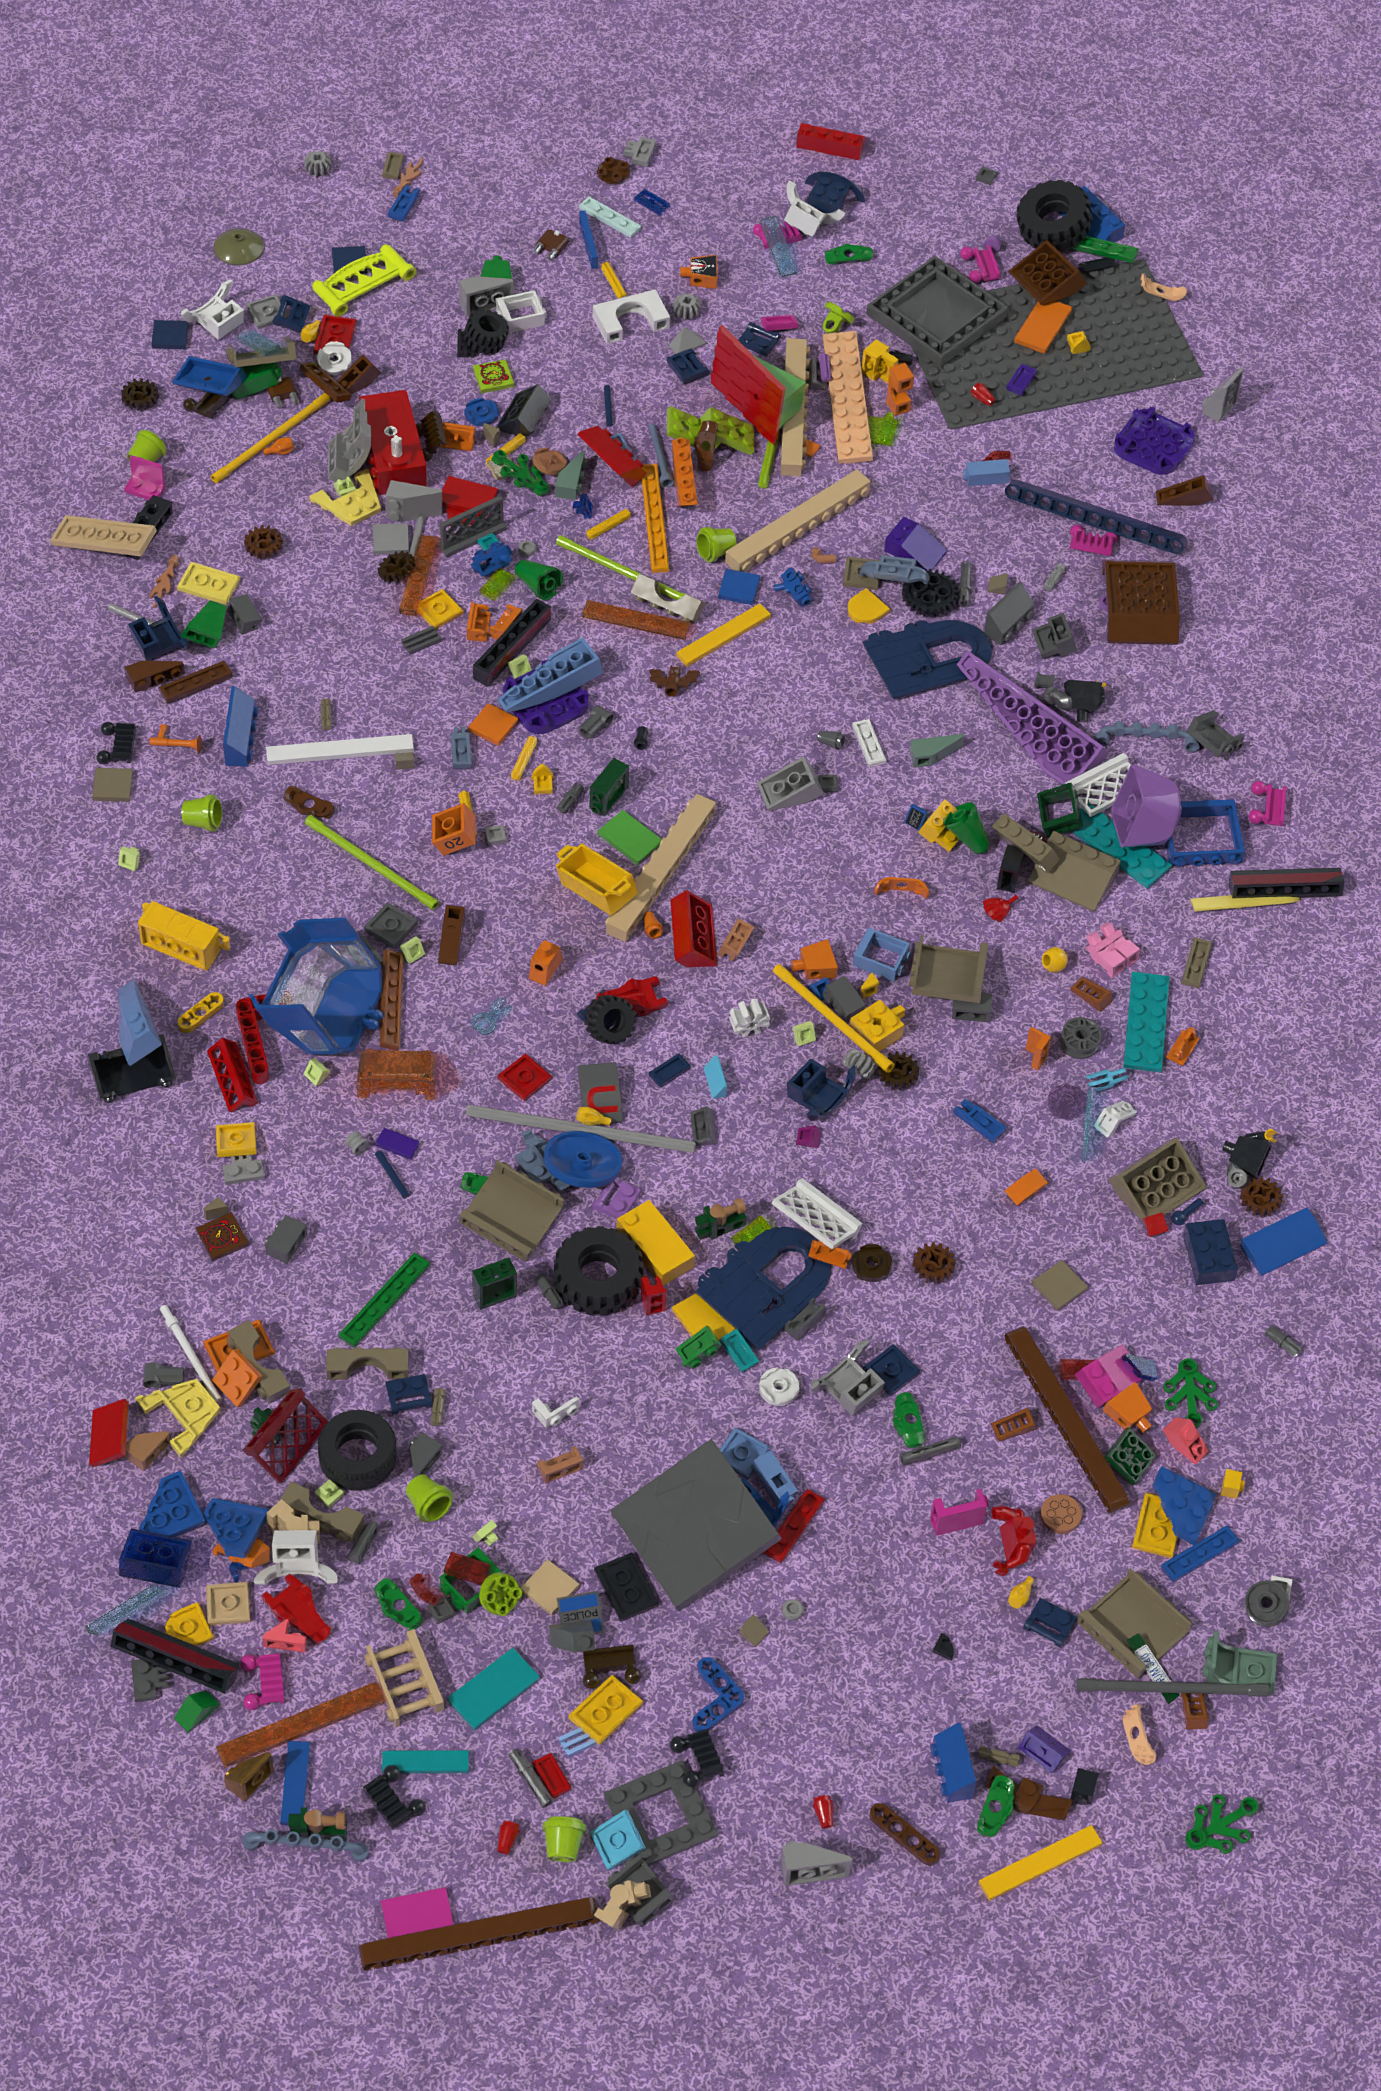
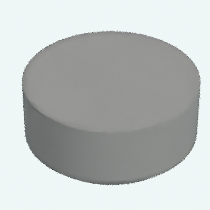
M525 540L519 544L518 551L522 556L530 557L535 554L536 545L530 540Z
M795 1599L787 1600L783 1604L782 1614L787 1620L796 1621L803 1615V1605Z

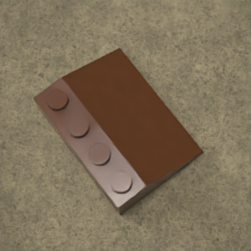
M1048 240L1044 241L1008 271L1041 305L1074 295L1087 284L1080 271Z

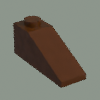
M362 355L337 382L352 395L370 385L381 372L367 357Z
M1205 475L1157 490V505H1200L1213 500L1212 487Z

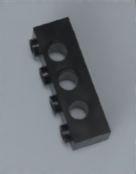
M152 495L150 500L145 502L141 512L137 513L133 523L152 525L157 530L150 543L172 515V502ZM126 555L136 560H139L141 557L134 555Z

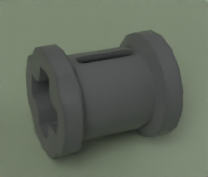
M1037 672L1035 688L1053 687L1055 675L1048 676Z

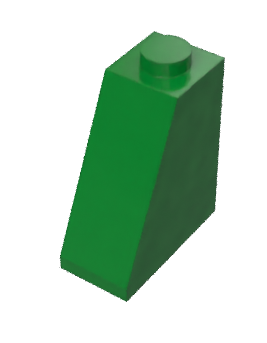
M277 362L242 366L241 368L247 377L233 391L236 399H241L278 384L279 378L282 375L281 367L278 366Z
M209 600L187 624L181 637L210 648H215L221 640L226 606Z

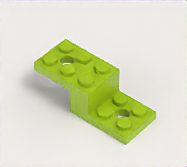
M672 406L667 409V436L676 440L678 438L689 439L690 446L694 447V440L697 438L702 421L711 420L715 421L718 425L715 449L721 443H724L749 455L754 452V426L713 407H710L700 419ZM704 441L702 447L704 450L709 451L711 444L708 441Z

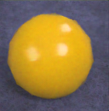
M1059 947L1048 948L1042 955V965L1047 971L1052 973L1061 972L1068 963L1067 954Z

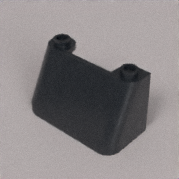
M164 1034L159 1035L162 1043L161 1046L131 1066L127 1063L122 1048L108 1052L103 1051L102 1055L98 1052L88 1054V1064L100 1100L109 1103L115 1101L117 1096L161 1085L162 1088L173 1085L172 1082L176 1080Z

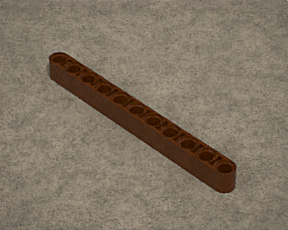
M1022 1326L1005 1333L1006 1343L1010 1344V1350L1016 1360L1020 1361L1018 1363L1025 1375L1029 1376L1028 1380L1034 1390L1039 1393L1038 1397L1044 1407L1049 1409L1047 1412L1055 1425L1058 1424L1059 1432L1064 1440L1068 1441L1067 1445L1074 1457L1078 1458L1077 1462L1083 1472L1088 1474L1086 1477L1094 1490L1098 1491L1097 1495L1104 1507L1108 1508L1107 1512L1111 1514L1129 1506L1127 1494L1026 1327Z
M586 1897L363 1943L359 1946L362 1969L369 1971L373 1967L374 1969L393 1966V1963L398 1965L413 1962L415 1959L422 1960L437 1957L436 1954L442 1956L456 1953L458 1950L466 1951L480 1948V1945L486 1947L500 1944L502 1941L510 1942L524 1939V1936L529 1938L544 1935L545 1932L549 1934L567 1930L568 1927L573 1929L588 1926V1923L593 1925L600 1920L594 1916L597 1911L596 1901L593 1897Z

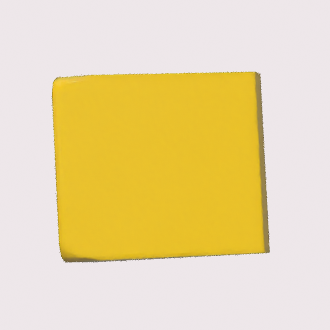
M873 973L868 976L861 986L860 997L862 999L878 992L879 981Z

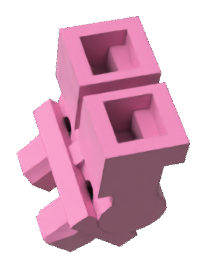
M1110 922L1100 926L1103 934L1101 937L1098 931L1091 932L1086 936L1089 942L1086 949L1090 952L1091 958L1097 964H1100L1107 971V974L1113 978L1121 973L1124 968H1128L1139 960L1140 948L1130 940H1125L1121 930H1115Z

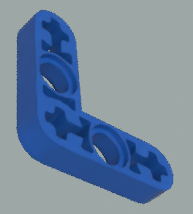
M710 1657L702 1658L698 1662L697 1669L699 1675L719 1697L693 1717L692 1727L696 1732L706 1729L711 1730L740 1708L744 1702L743 1691L718 1663ZM703 1665H711V1672L708 1669L703 1670ZM717 1679H724L727 1685L720 1688L715 1685V1681ZM730 1693H731L733 1696H737V1695H738V1701H736V1700H732V1701H731V1695H730ZM720 1706L724 1709V1713L715 1715L712 1709ZM707 1719L706 1726H698V1720L704 1721Z

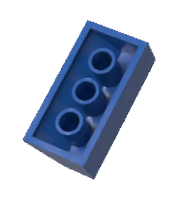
M1086 186L1081 187L1088 196L1093 217L1091 228L1086 233V236L1114 243L1123 239L1125 224ZM1057 211L1062 217L1066 215L1065 212Z
M236 686L231 687L223 740L225 765L247 767L248 760H252V749H250V746H254L252 731H256L254 717H258V706H255L254 698Z

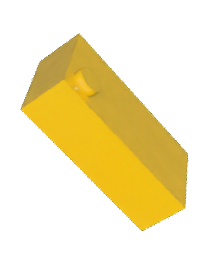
M650 1200L617 1218V1232L625 1233L629 1236L630 1241L633 1240L637 1244L638 1250L642 1253L644 1265L655 1278L658 1276L661 1279L663 1286L694 1268L695 1255Z

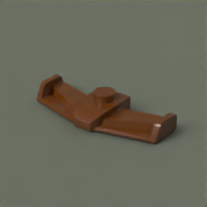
M993 1765L985 1787L990 1790L995 1777L998 1775L1008 1776ZM1023 1777L1020 1785L1013 1781V1807L1016 1811L1025 1815L1031 1814L1065 1821L1073 1799L1042 1795L1043 1785Z

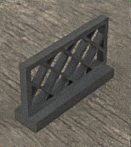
M502 496L493 498L440 523L441 541L438 542V547L447 558L478 544L477 540L491 533L497 535L507 530L503 520Z

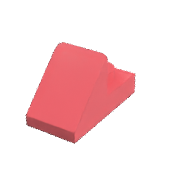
M288 1619L263 1634L262 1638L263 1647L304 1653L306 1652L307 1641L306 1636H302L299 1633L288 1634Z

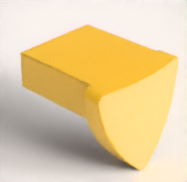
M1083 331L1067 334V341L1072 354L1091 350L1090 343Z
M540 764L531 775V780L534 782V794H552L553 792L552 779H554L550 768L544 764Z

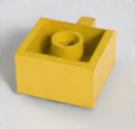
M878 1000L853 1016L850 1020V1027L880 1052L903 1036L904 1024L900 1019L905 1016V1009L901 1005L890 1009L881 1000Z

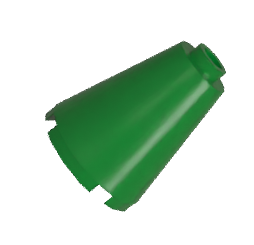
M526 559L520 560L515 566L516 575L539 599L544 601L550 600L558 593L556 591L558 586H562L563 574L556 567Z
M972 802L957 806L956 812L952 814L950 811L944 818L943 823L945 827L975 854L985 853L990 842L977 806Z

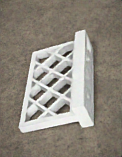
M1122 753L1065 782V784L1071 782L1078 795L1081 793L1087 794L1086 798L1078 797L1079 805L1092 817L1113 805L1118 794L1117 788H1121L1122 783H1119V779L1124 780L1126 777L1125 774L1120 773L1129 770L1131 764L1128 762V757ZM1110 778L1117 779L1116 783L1106 782V780ZM1095 786H1102L1101 790H1095L1091 788ZM1104 787H1112L1115 790L1114 792L1104 791ZM1090 794L1100 795V798L1092 799L1089 796ZM1102 796L1113 797V799L1109 801L1102 800ZM1088 803L1098 804V807L1091 809L1087 805Z
M803 1178L798 1180L796 1186L772 1201L775 1207L831 1249H834L848 1239L851 1241L855 1239L862 1226L859 1220ZM782 1202L789 1203L790 1206L784 1205ZM794 1204L802 1205L803 1208L795 1207ZM796 1213L804 1214L805 1217H801ZM810 1216H816L818 1219H812ZM812 1225L820 1226V1229L815 1228ZM825 1227L833 1228V1231L825 1230ZM827 1236L835 1237V1241H832Z

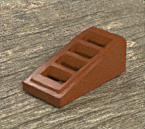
M1081 977L1070 988L1073 993L1100 1012L1113 1001L1111 991L1084 977Z
M1028 1407L990 1423L998 1442L1037 1430ZM1025 1418L1028 1424L1024 1425L1022 1419ZM1018 1420L1019 1428H1016L1014 1421ZM1010 1423L1013 1430L1009 1431L1006 1424ZM998 1426H1003L1005 1434H1001Z
M1181 1693L1186 1729H1207L1208 1714L1204 1695L1198 1694V1697L1187 1698V1695L1194 1694Z

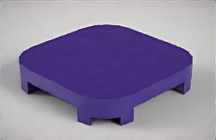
M1152 406L1149 409L1139 410L1137 408L1133 411L1132 417L1121 432L1116 434L1114 441L1115 453L1122 459L1158 475H1167L1174 472L1194 444L1195 434L1191 429V424L1186 422L1184 425H1181L1155 413L1156 408Z
M547 659V660H544V661H541V665H543L544 663H546V662L548 661V659ZM534 669L515 679L510 676L506 679L503 694L514 685L518 686L526 675L530 676L536 670ZM579 686L557 698L525 709L512 711V713L529 732L546 734L583 716L588 710V692L586 689L582 690Z

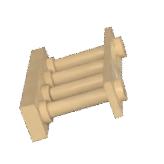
M414 1629L406 1632L407 1640L403 1644L375 1654L371 1646L368 1645L366 1646L367 1654L364 1655L367 1667H372L387 1704L386 1714L389 1722L393 1721L395 1727L400 1726L399 1716L424 1707H434L436 1713L444 1710V1701ZM406 1651L408 1653L412 1652L414 1658L410 1662L383 1672L380 1671L378 1661ZM411 1670H419L421 1676L418 1680L388 1690L384 1680ZM419 1688L427 1689L429 1695H426V1698L395 1708L392 1698Z

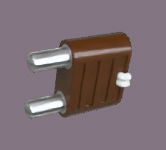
M547 229L537 241V246L533 249V253L538 254L541 249L549 251L550 254L547 256V259L551 261L555 255H559L566 247L569 239L557 230Z
M280 377L278 384L267 388L272 402H275L278 409L283 407L281 400L291 398L294 405L299 403L297 390L290 377Z

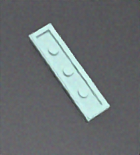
M590 196L579 205L580 210H586L587 214L630 238L641 230V225Z

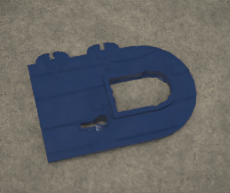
M919 620L915 622L916 626L913 623L905 625L903 631L892 633L889 630L879 631L880 636L875 632L869 635L868 640L863 641V645L892 699L968 679L957 666L962 657L936 663L930 654L929 648L961 641L969 644L972 648L971 653L988 665L992 656V647L987 636L976 626L959 620H942L929 624L924 620Z
M774 1227L765 1230L750 1243L741 1241L735 1244L734 1247L738 1252L731 1248L727 1254L728 1262L721 1269L712 1267L706 1270L705 1274L708 1277L704 1274L699 1277V1288L695 1293L760 1350L785 1327L789 1320L794 1319L809 1304L812 1298L816 1299L820 1295L830 1278L831 1265L808 1257L812 1240L818 1241L812 1235L797 1228ZM787 1251H797L805 1258V1269L781 1290L762 1271L781 1254ZM770 1304H776L766 1315L763 1314L767 1308L769 1309Z

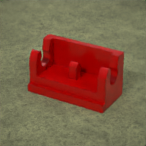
M647 1276L641 1277V1300L646 1316L666 1311L667 1290L663 1288L661 1279L658 1276L655 1278L656 1285H651Z

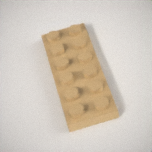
M65 515L50 542L54 546L142 556L157 530L152 525Z

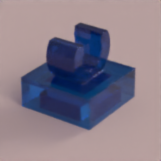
M587 494L580 495V501L573 502V509H576V514H583L586 519L592 518L593 504Z

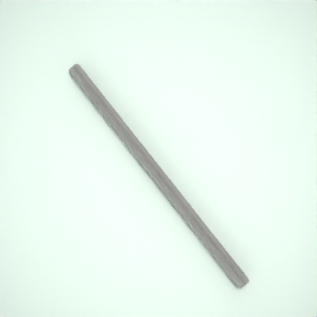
M468 1105L466 1109L467 1116L562 1132L584 1131L595 1133L610 1140L694 1153L696 1147L694 1141L597 1125L590 1126L579 1122Z

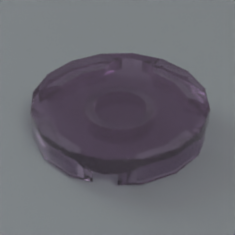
M1063 1084L1056 1086L1050 1091L1047 1098V1106L1050 1112L1062 1119L1076 1118L1083 1113L1085 1108V1096L1075 1086L1070 1087Z

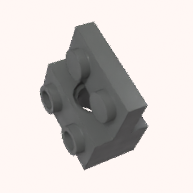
M1064 613L1047 618V624L1032 629L1042 659L1057 653L1060 654V657L1077 651Z

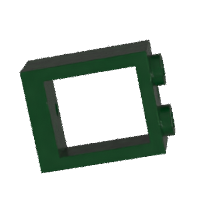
M613 758L591 784L589 808L592 812L606 816L628 789L629 765Z
M1071 782L1037 793L1042 829L1048 838H1050L1053 831L1064 834L1083 828L1078 793ZM1071 798L1073 813L1050 820L1048 805Z
M510 1257L472 1270V1291L480 1310L517 1297V1272Z

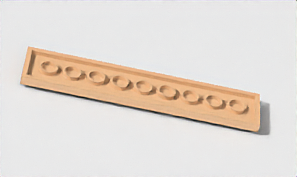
M856 331L823 334L825 354L829 355L831 380L829 381V391L838 464L873 461Z

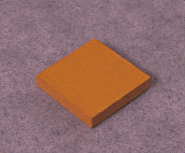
M487 703L468 726V731L499 746L518 723V718Z

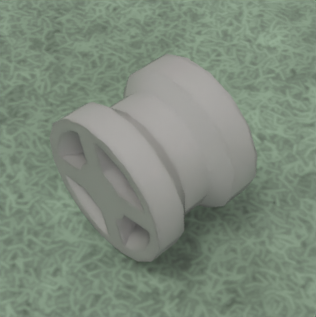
M359 1131L351 1133L345 1140V1145L352 1149V1153L355 1156L366 1151L370 1145L367 1139L362 1138L363 1136Z

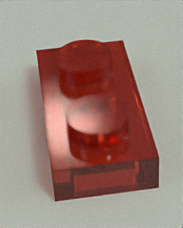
M451 1551L444 1567V1573L482 1586L488 1576L491 1565Z

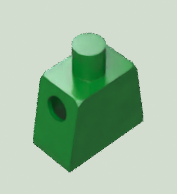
M499 255L493 256L492 260L484 262L480 277L512 279L509 261L502 260V257Z

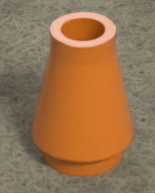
M652 911L644 913L645 934L651 939L660 937L663 933V926Z

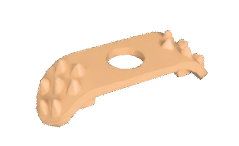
M1145 273L1141 276V286H1143L1144 291L1171 301L1180 300L1187 294L1185 287L1170 288L1152 282L1150 278L1146 277ZM1156 288L1162 289L1164 293L1158 292Z
M1139 1703L1132 1705L1130 1710H1125L1123 1725L1134 1758L1142 1764L1150 1765L1156 1760V1752L1148 1743L1141 1720L1140 1708L1142 1706ZM1134 1727L1139 1729V1736L1136 1739L1132 1737Z

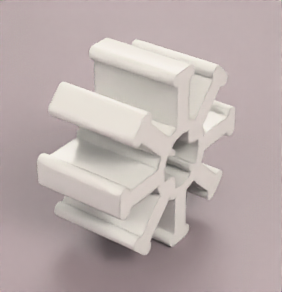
M751 999L748 1006L742 1001L738 1003L740 1009L732 1008L729 1011L731 1015L729 1019L736 1035L741 1032L742 1037H747L751 1030H754L755 1034H760V1027L768 1028L770 1025V1016L763 1001L758 1003L757 999Z

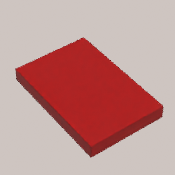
M323 315L313 354L318 355L319 350H322L325 344L329 342H340L350 349L357 319Z
M448 476L442 488L443 506L468 511L496 498L498 488Z
M121 1399L93 1410L90 1466L96 1467L125 1456L128 1400Z

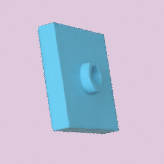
M628 1810L620 1812L590 1832L609 1871L646 1849Z

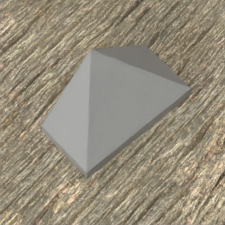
M683 327L669 344V347L677 354L690 348L695 350L706 345V342L696 331Z

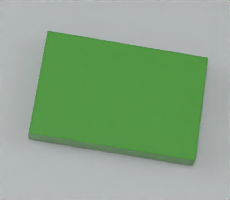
M624 810L620 811L597 831V835L636 865H639L654 850H657L662 840Z

